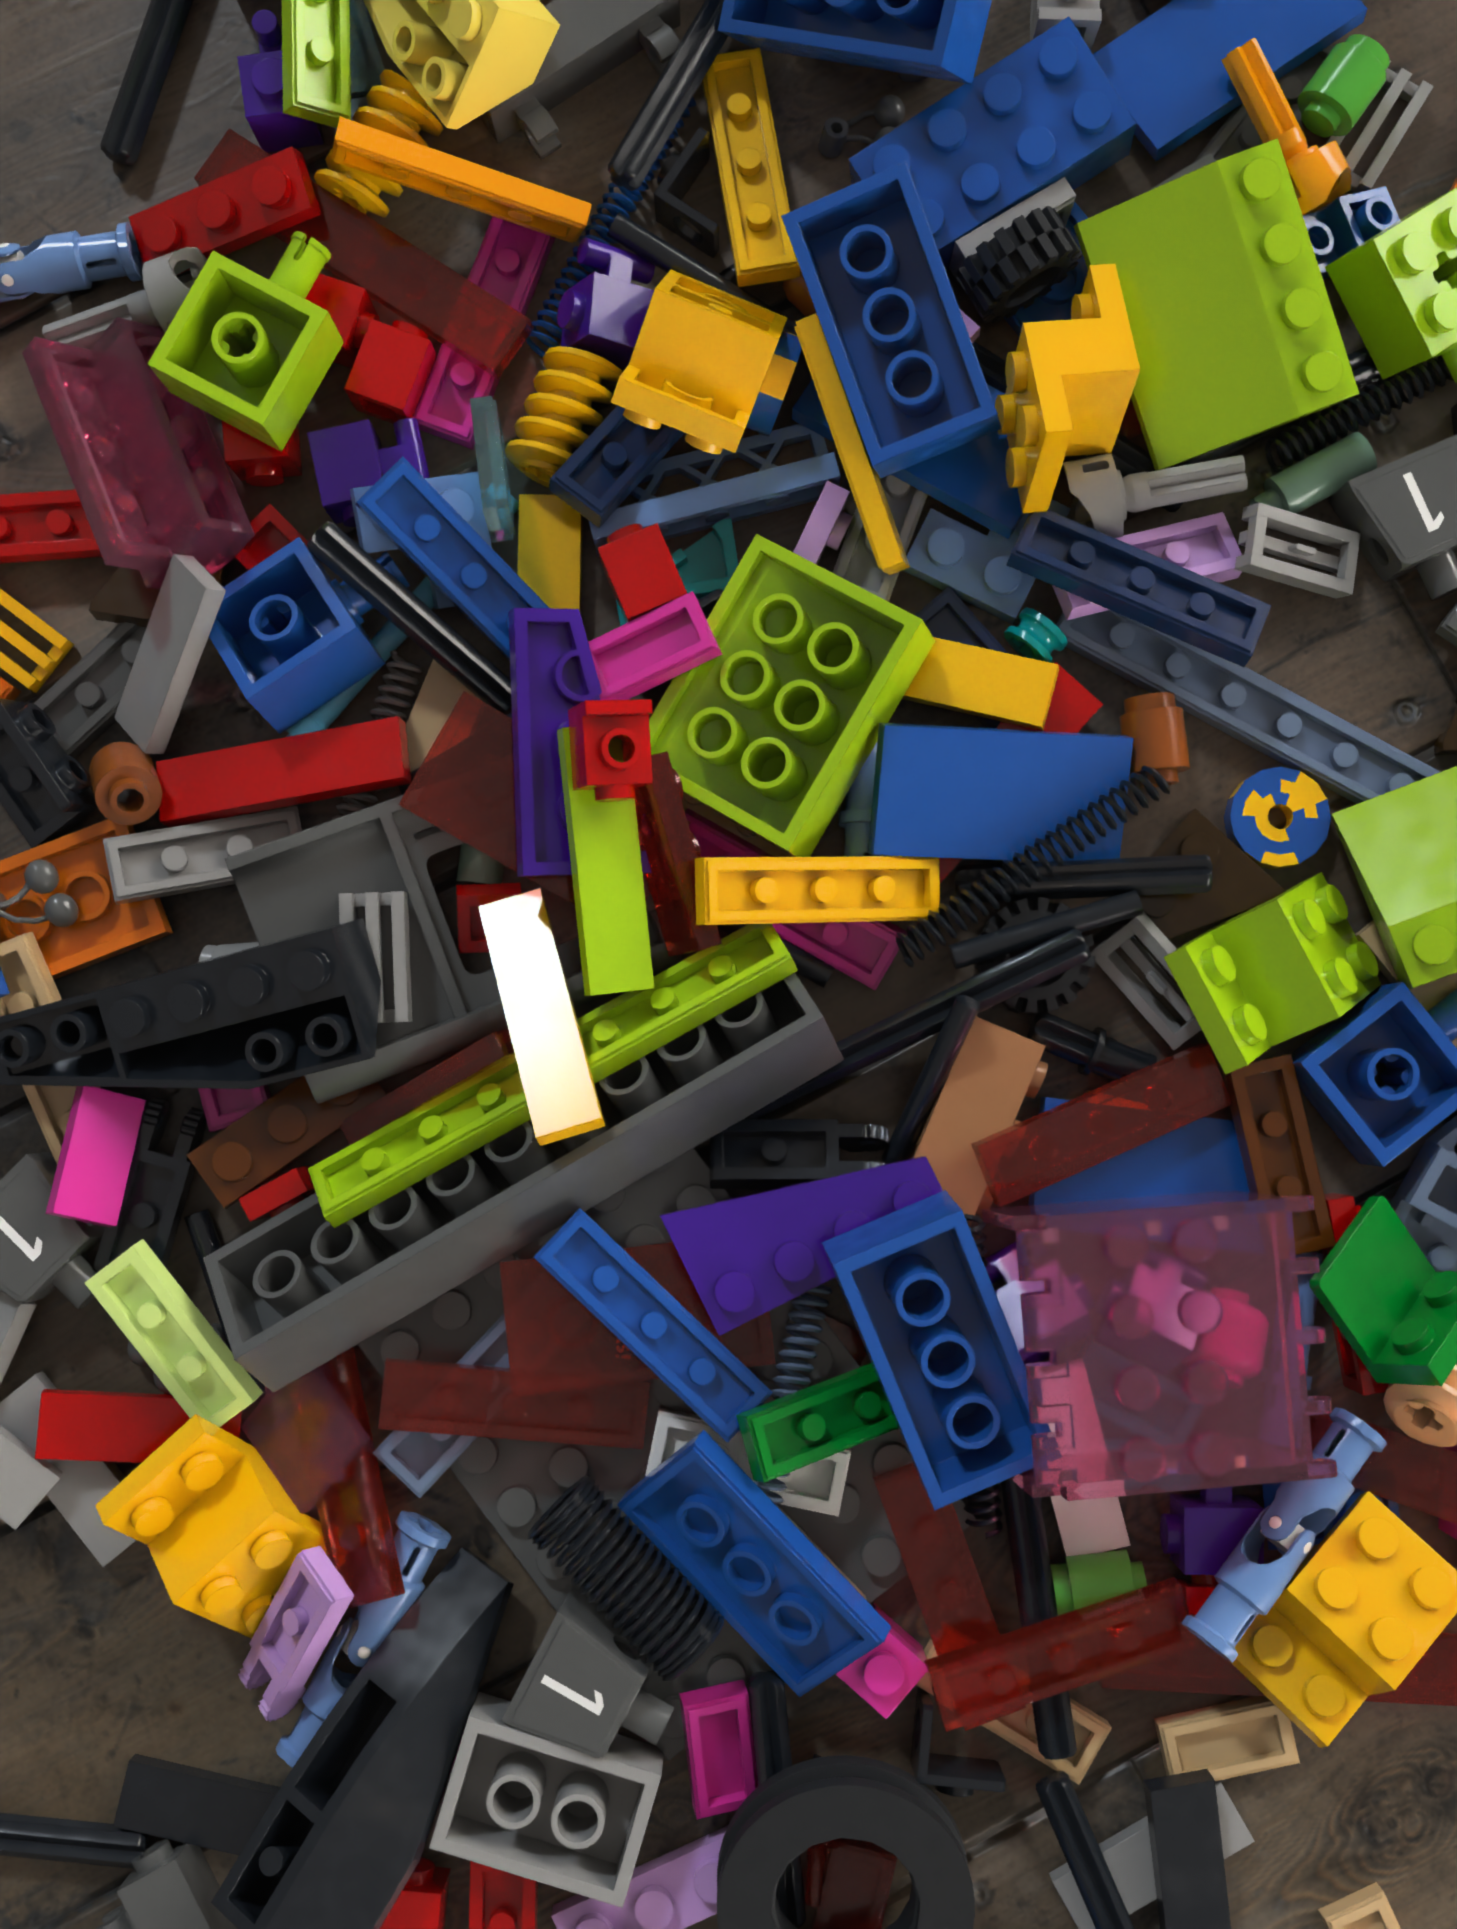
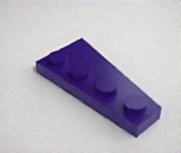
M513 608L508 612L517 877L572 876L557 730L569 727L568 709L585 700H600L599 695L602 693L579 609ZM640 845L643 874L652 873L646 850L642 851Z
M920 1156L838 1176L790 1185L780 1189L714 1202L713 1204L661 1214L660 1217L718 1335L721 1336L835 1278L822 1242L942 1192L943 1189L927 1157Z

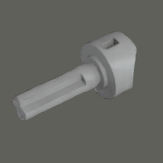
M185 247L144 262L142 276L145 289L44 325L42 334L49 342V352L55 359L61 358L63 360L161 326L163 331L166 332L205 265L207 258L197 247ZM190 268L189 274L177 278L176 275Z
M1110 453L1070 460L1062 464L1069 491L1075 496L1066 518L1113 538L1123 537L1127 511L1140 512L1154 507L1237 493L1246 490L1248 487L1243 455L1151 472L1133 473L1123 478L1120 470L1116 469L1115 461Z

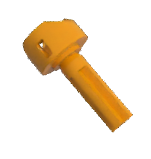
M1253 38L1244 45L1229 52L1227 57L1221 61L1262 142L1266 143L1278 138L1302 215L1314 213L1350 191L1352 182L1351 169L1337 141L1334 140L1320 148L1317 144L1308 148L1307 139L1257 39Z

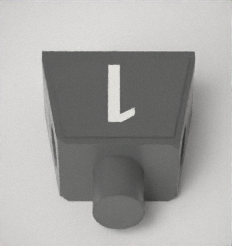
M1457 434L1348 480L1329 499L1333 510L1345 528L1361 533L1359 548L1380 579L1387 582L1417 569L1431 601L1457 591V558L1454 554L1457 552Z
M50 1152L26 1154L0 1180V1289L16 1301L27 1304L45 1298L57 1288L78 1310H81L95 1299V1296L85 1285V1282L98 1272L94 1270L85 1257L101 1242L104 1227L45 1214L57 1164Z
M572 1588L558 1610L501 1721L517 1729L595 1758L604 1757L620 1726L656 1745L672 1715L674 1707L641 1689L652 1663H646V1657L649 1652L638 1655V1647L641 1642L636 1646H629V1640L633 1634L628 1637H621L623 1626L613 1628V1618L604 1620L605 1612L603 1610L596 1611V1605L593 1602H588V1598Z

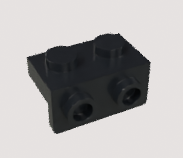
M0 699V803L31 848L61 837L98 807L94 793L90 789L91 780L89 773L81 763L64 752L53 736L56 733V728L50 717L33 703Z

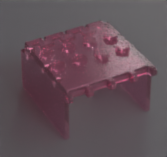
M1233 1190L982 1209L985 1223L1009 1230H1017L1015 1232L1019 1281L1044 1280L1045 1291L1022 1293L1020 1298L1024 1350L1026 1352L1049 1351L1050 1361L1026 1364L1030 1422L1038 1424L1055 1423L1056 1432L1031 1435L1033 1468L1010 1479L1033 1498L1061 1495L1067 1501L1336 1477V1460L1326 1458L1313 1459L1309 1415L1332 1413L1331 1397L1308 1396L1303 1345L1325 1343L1326 1336L1325 1327H1302L1297 1277L1299 1274L1319 1273V1258H1296L1292 1212L1302 1213L1315 1209L1313 1195L1274 1196Z

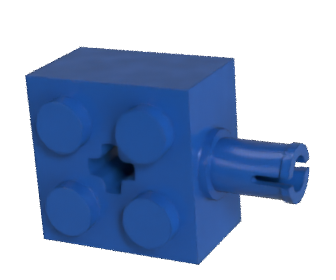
M300 537L223 587L226 592L209 638L246 700L279 734L386 664L361 625L365 622L362 615L374 607L345 581L339 583L336 578L332 580ZM387 551L383 552L382 556L377 558L376 561L406 588L409 587L410 584Z
M1404 982L1380 985L1344 1015L1332 1021L1291 1054L1299 1089L1359 1164L1385 1167L1457 1110V1048L1452 1043L1457 1038V988L1426 1011ZM1377 1063H1384L1387 1068L1380 1075L1382 1082L1385 1084L1384 1086H1377L1374 1080L1378 1073L1375 1067Z

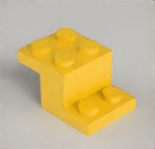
M1116 264L1089 265L1082 293L1075 294L1072 299L1071 320L1023 323L1016 351L1008 352L1005 365L1007 388L1005 395H998L995 402V408L1002 427L997 432L999 435L1007 434L1009 448L1005 460L1006 479L1010 488L1018 489L1022 513L1048 512L1066 456L1112 453L1140 372V365Z
M670 269L655 287L629 365L620 375L610 403L625 408L624 417L640 426L657 430L664 424L686 433L685 441L704 452L718 455L722 453L724 448L736 453L786 324L787 317Z
M197 1414L191 1417L95 1505L103 1525L148 1546L174 1605L251 1639L298 1553L305 1549L321 1546L335 1567L352 1553L342 1533L303 1512L276 1458Z
M1367 1491L1355 1500L1324 1539L1312 1547L1266 1616L1257 1615L1235 1646L1238 1656L1232 1664L1319 1748L1328 1747L1368 1696L1397 1689L1456 1615L1457 1570L1370 1491Z

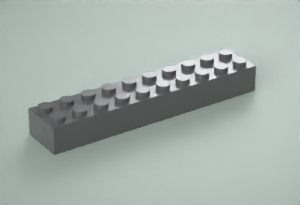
M793 973L595 1083L605 1127L540 1146L535 1138L532 1122L529 1120L336 1228L324 1218L317 1195L314 1193L207 1255L203 1259L234 1360L275 1393L561 1226L578 1208L585 1212L837 1065L844 1058L823 1015L796 973Z

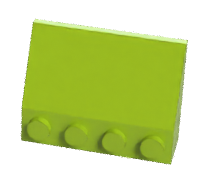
M1278 138L1212 162L1078 222L1074 226L1087 269H1089V265L1116 264L1140 365V372L1131 395V400L1155 471L1166 469L1329 408L1359 394Z
M756 534L707 618L722 655L674 677L649 719L652 775L791 856L810 857L877 743L879 723L889 722L935 643V639L923 619Z
M1457 766L1331 814L1332 821L1398 981L1404 982L1409 990L1457 973Z

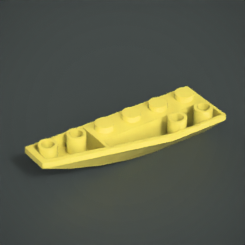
M363 0L389 57L445 127L455 130L532 85L560 27L558 21L539 0Z

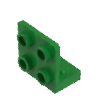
M1384 1196L1369 1197L1312 1276L1309 1286L1377 1383L1442 1386L1457 1363V1271L1436 1272Z

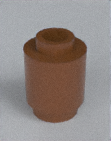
M1156 692L1125 699L1123 701L1125 714L1119 717L1121 735L1134 738L1129 778L1132 773L1140 774L1142 766H1149L1156 771L1158 770L1169 786L1179 783L1178 773L1190 769L1184 712L1182 707L1176 706L1175 694L1172 692ZM1146 771L1148 780L1155 788H1159L1153 775ZM1140 782V788H1145L1143 783Z
M129 742L110 743L94 755L90 763L89 775L96 805L103 816L121 825H135L151 818L158 810L162 801V789L151 756L145 754L138 745Z

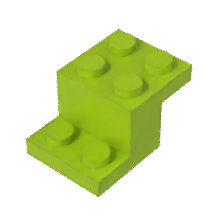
M1322 872L1298 883L1277 897L1214 926L1164 956L1172 975L1225 1075L1249 1065L1272 1046L1340 1018L1381 985L1377 977L1379 972L1378 963L1372 950L1363 941H1358L1346 919L1348 917V908L1342 894L1334 885L1327 883Z

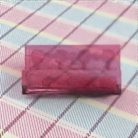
M116 317L91 350L35 336L22 354L105 565L140 570L146 588L161 589L173 554L194 556L210 574L217 572L227 565L255 536V533L203 410L171 394L148 365L150 358L165 334L163 329Z

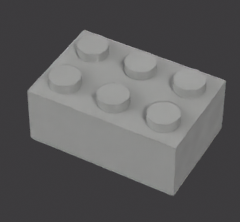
M479 1692L466 1723L429 1848L623 1908L662 1776L664 1753L655 1745L616 1734L605 1756L595 1758L504 1723L501 1720L511 1701Z

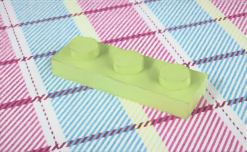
M144 1239L131 1246L85 1282L88 1289L189 1418L197 1414L221 1427L255 1402L263 1393L245 1368L234 1360L231 1350Z

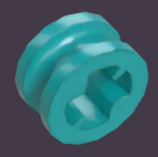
M1028 607L1019 613V626L1011 625L1004 632L1006 641L1019 655L1050 663L1053 662L1052 651H1061L1068 644L1066 636L1057 625L1040 612Z

